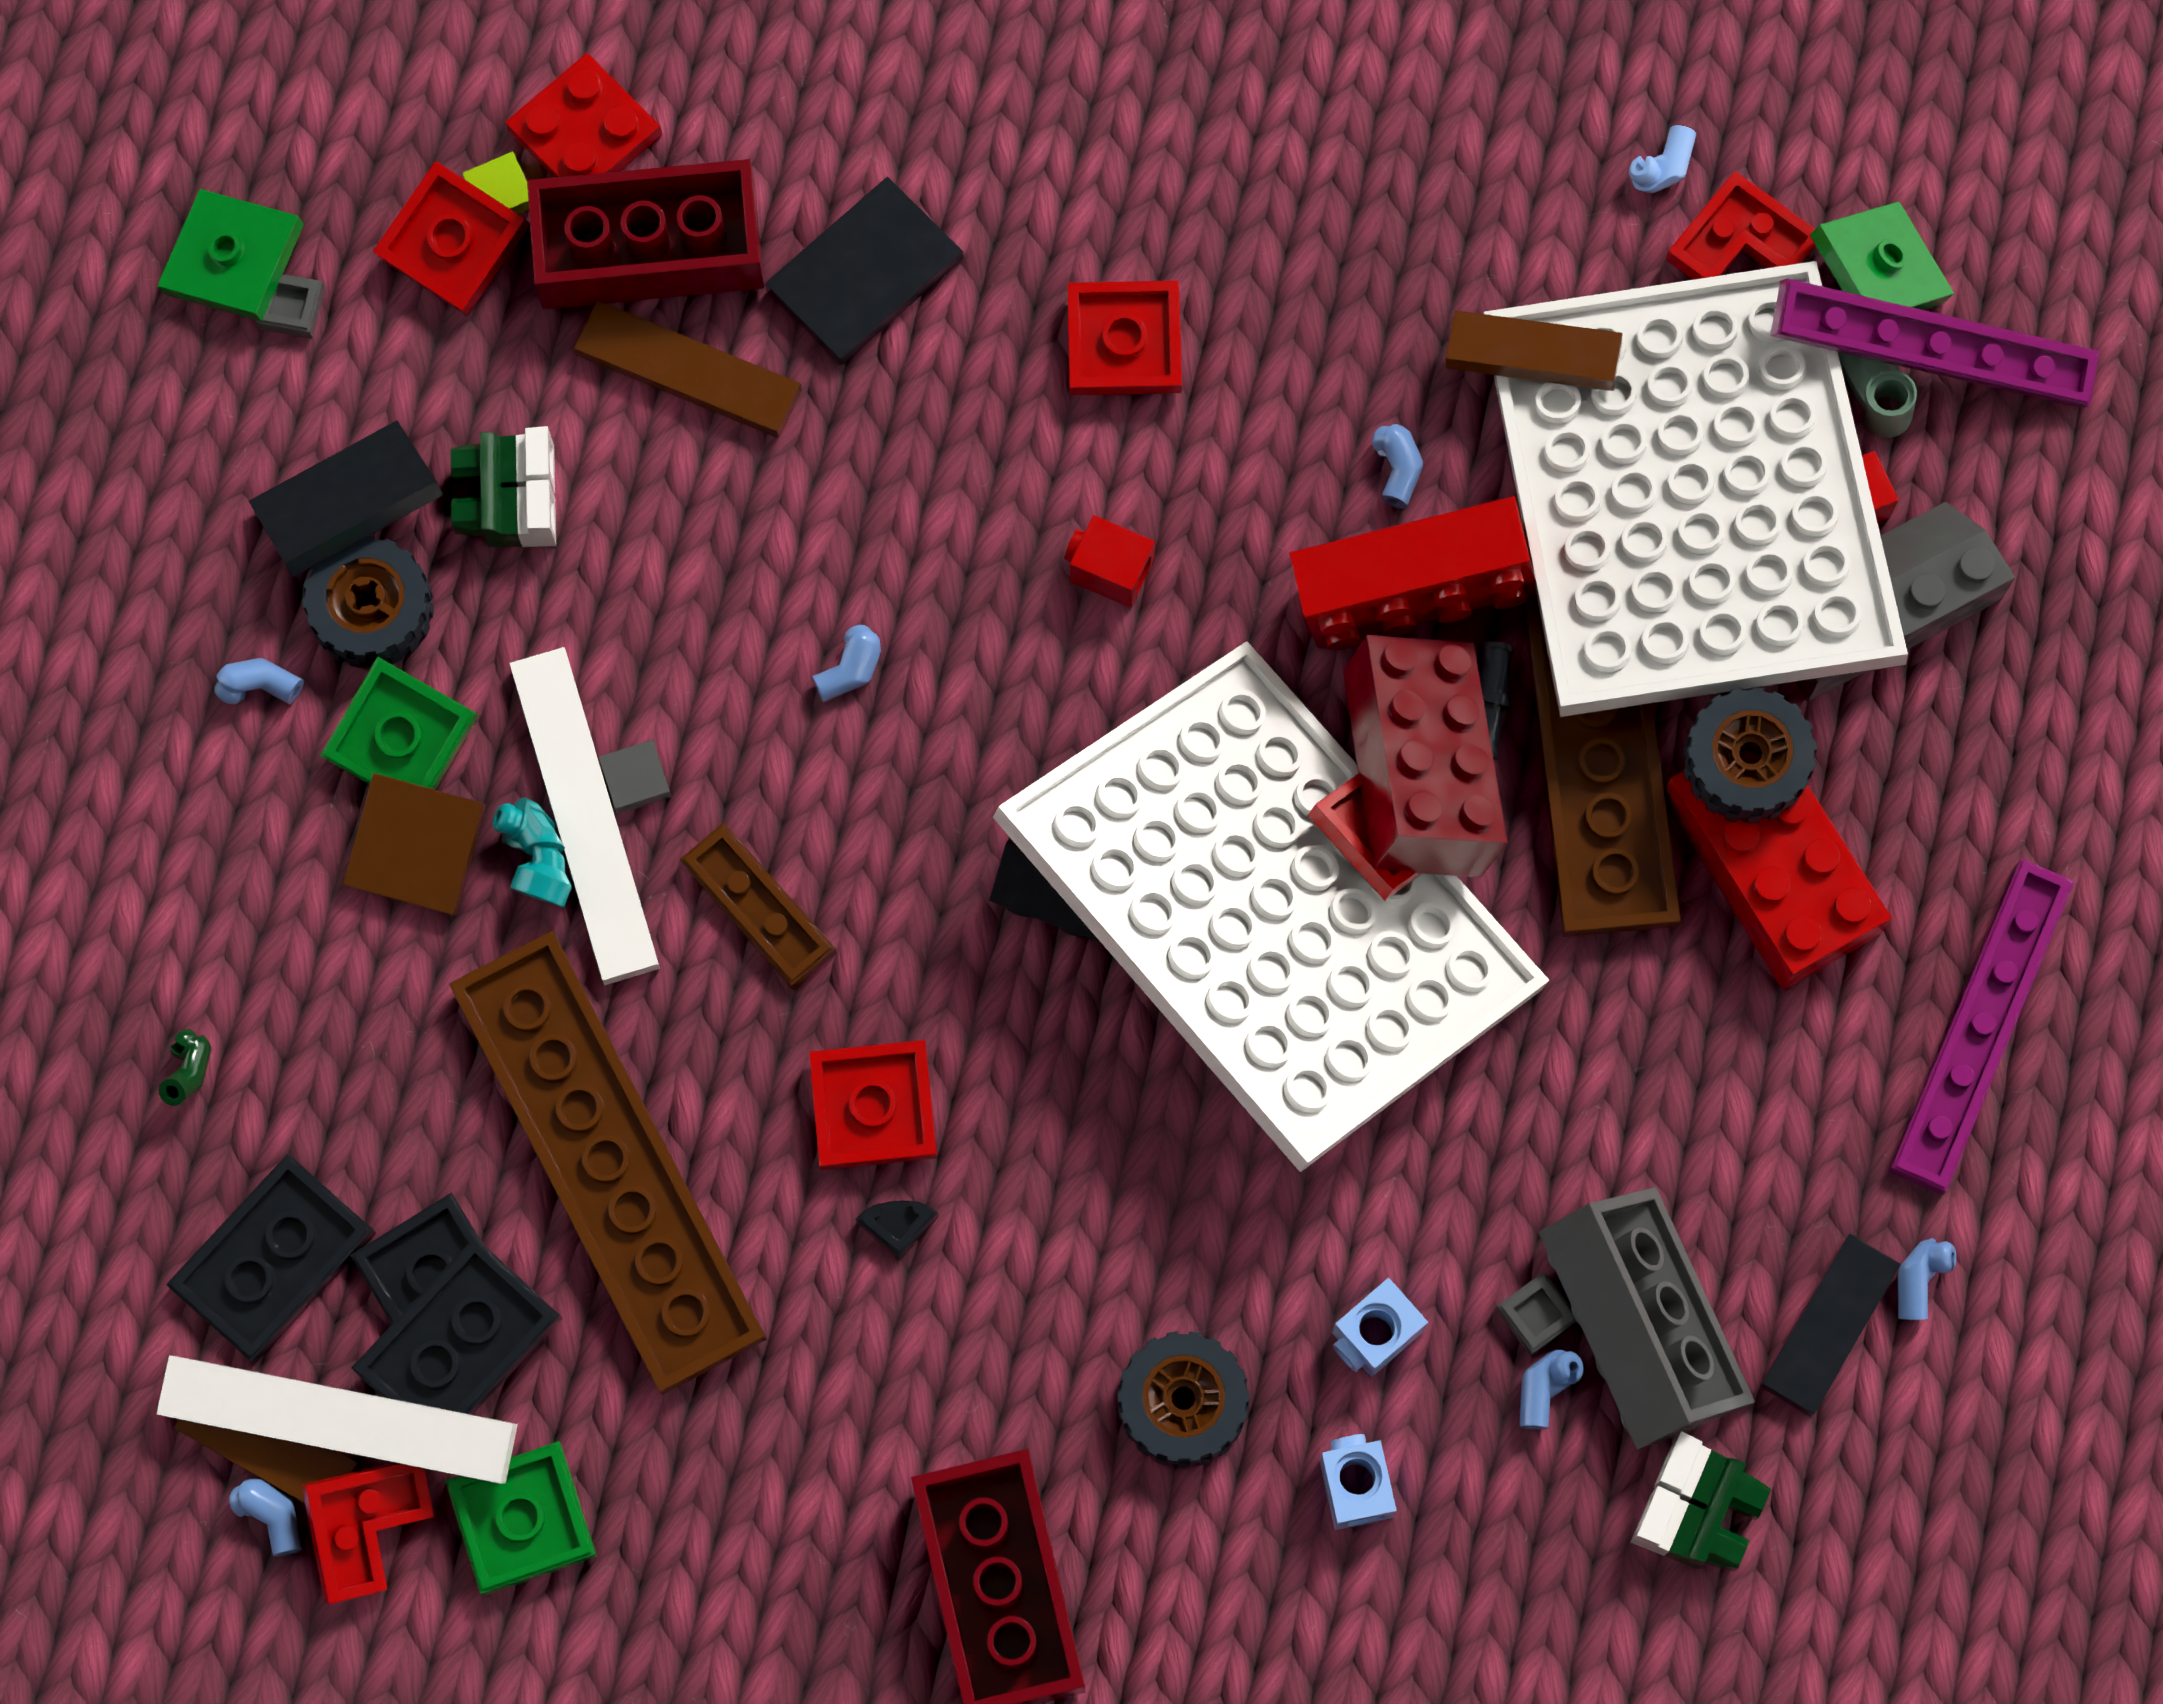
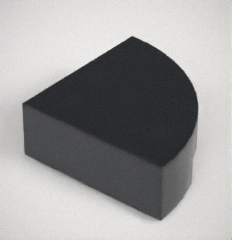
M900 1200L873 1205L863 1211L855 1221L901 1260L939 1215L933 1208L921 1202Z

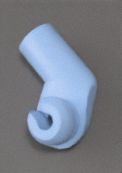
M1686 126L1670 127L1662 155L1654 158L1647 156L1645 161L1641 156L1635 158L1629 167V176L1634 187L1641 192L1655 193L1682 181L1687 172L1697 135L1696 132Z

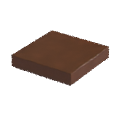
M373 773L343 885L451 915H457L487 804Z

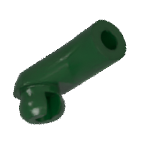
M187 1028L182 1029L175 1036L174 1040L176 1042L170 1045L169 1048L172 1056L181 1059L182 1063L179 1069L161 1082L158 1089L162 1101L170 1106L182 1104L203 1086L212 1051L210 1042L204 1034L199 1037L194 1031Z

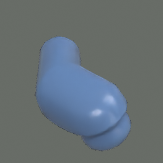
M1399 424L1380 426L1373 434L1372 446L1380 456L1387 457L1392 468L1381 499L1390 506L1405 509L1409 504L1423 469V460L1409 430Z
M855 625L849 628L844 636L846 645L840 665L812 676L822 702L864 686L872 679L881 653L879 637L869 627Z
M256 658L226 664L216 675L218 682L215 685L214 691L218 699L228 704H237L245 698L246 691L262 689L287 704H292L299 696L304 680L266 659Z
M1934 1238L1920 1241L1900 1265L1898 1270L1899 1319H1928L1929 1281L1936 1272H1951L1956 1266V1250L1951 1243L1947 1241L1937 1243Z
M1555 1350L1549 1352L1525 1370L1521 1383L1520 1428L1531 1430L1549 1429L1550 1399L1571 1384L1578 1382L1583 1375V1362L1576 1353Z
M261 1479L245 1480L240 1486L235 1487L231 1491L229 1504L237 1516H252L267 1524L274 1557L291 1555L303 1550L294 1503L287 1494Z

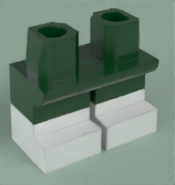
M548 426L525 428V434L498 436L490 432H480V444H470L450 449L451 475L454 484L481 483V497L452 499L451 522L455 534L485 536L489 547L556 546L554 444Z
M1681 1431L1672 1442L1653 1487L1655 1490L1648 1499L1631 1543L1695 1569H1699L1706 1563L1713 1567L1735 1572L1741 1564L1749 1540L1720 1527L1729 1508L1756 1521L1763 1511L1771 1489L1753 1476L1743 1472L1747 1463L1734 1458H1727L1703 1446L1702 1441Z

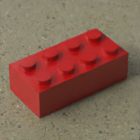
M1515 496L1289 552L1303 615L1317 648L1327 646L1329 650H1343L1361 642L1360 637L1383 632L1384 636H1399L1415 630L1416 623L1436 618L1441 623L1456 622L1469 617L1473 609L1493 604L1497 609L1513 608L1525 603L1529 595L1536 594V580Z
M1746 745L1742 746L1739 752L1740 758L1748 764L1757 763L1762 756L1761 754L1755 755L1748 751ZM1684 771L1670 778L1664 791L1665 803L1782 990L1794 985L1883 933L1892 919L1890 913L1808 784L1803 794L1799 796L1797 802L1789 810L1785 808L1778 817L1771 820L1764 818L1760 819L1758 823H1747L1745 820H1737L1736 822L1726 820V816L1717 812L1714 814L1706 809L1707 805L1701 799L1697 800L1691 792L1693 787L1690 781H1686Z

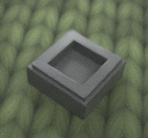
M283 274L263 321L256 320L258 329L313 339L326 289L323 281Z
M653 739L599 756L617 814L672 797Z
M1545 1272L1495 1308L1530 1356L1578 1323L1572 1314L1570 1305Z

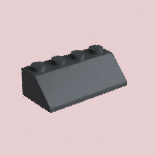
M1946 501L1881 535L1907 649L2002 600L2015 579V576L1987 531ZM1866 671L1795 682L1806 701L1809 702Z
M1656 1187L1589 1203L1539 1231V1235L1547 1250L1548 1261L1558 1274L1571 1303L1572 1314L1583 1329L1596 1358L1597 1369L1607 1382L1620 1411L1622 1424L1631 1435L1637 1450L1672 1439L1681 1431L1686 1433L1755 1403Z

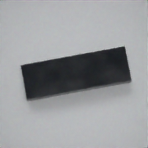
M1849 1233L1760 1387L1812 1417L1901 1264Z

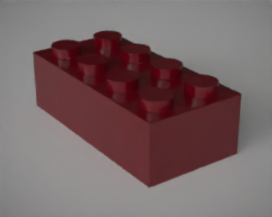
M751 159L527 180L534 282L542 309L595 305L597 300L606 304L764 289L756 187Z
M1366 635L1343 670L1358 773L1361 774V793L1374 869L1388 870L1389 872L1415 871L1421 874L1482 877L1508 842L1474 643Z
M1029 1449L911 1477L963 1704H1041L1086 1693Z

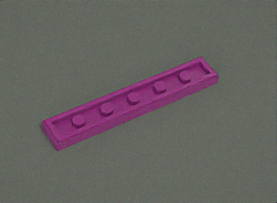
M1788 278L1780 281L1770 334L1771 337L2079 408L2090 406L2100 351Z
M2022 858L2017 863L1888 1172L1942 1196L1946 1193L2075 881Z

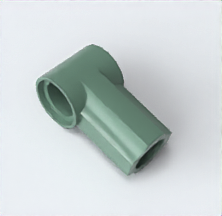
M1838 352L1843 376L1863 409L1862 419L1868 430L1879 437L1885 438L1899 436L1905 432L1912 422L1916 403L1917 389L1914 381L1907 374L1901 372L1897 365ZM1891 397L1898 400L1903 407L1894 411L1885 410L1876 401L1880 398Z

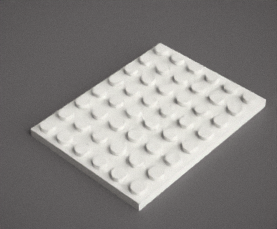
M1817 261L1484 312L1486 315L1623 333L1614 391L1494 375L1527 548L1536 580L1535 590L1560 717L1729 692L1738 688L1742 690L1906 665L1908 652L1838 352L1770 336L1780 281L1788 278L1822 286Z
M1246 641L998 806L993 819L1293 1165L1302 1172L1542 991L1550 980L1457 876L1421 874L1384 901L1307 816L1314 805L1357 775L1358 766Z

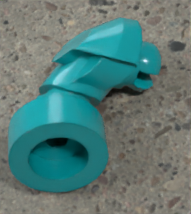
M526 797L520 798L514 805L510 803L500 805L494 813L492 824L495 831L502 833V843L533 856L531 862L517 867L510 889L564 908L572 885L565 874V858L560 854L565 849V846L554 830L556 824L538 803Z

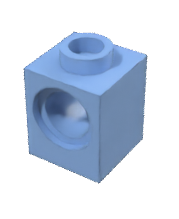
M1388 1277L1335 1323L1332 1333L1338 1341L1333 1344V1348L1354 1372L1363 1367L1372 1378L1425 1331L1428 1321ZM1369 1318L1382 1319L1389 1325L1392 1338L1383 1345H1371L1362 1338L1359 1325Z
M1358 1434L1331 1441V1451L1322 1452L1319 1462L1334 1529L1339 1530L1393 1518L1397 1510L1381 1440L1366 1443L1365 1435ZM1360 1465L1370 1472L1373 1479V1487L1364 1494L1356 1495L1349 1493L1340 1482V1472L1347 1466Z

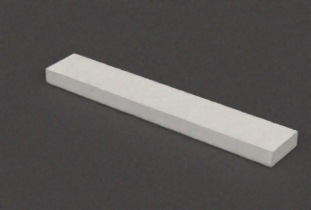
M565 647L510 663L561 841L565 846L564 851L604 985H608L660 969Z
M171 1355L168 1358L157 1409V1415L496 1483H506L518 1426L515 1423Z

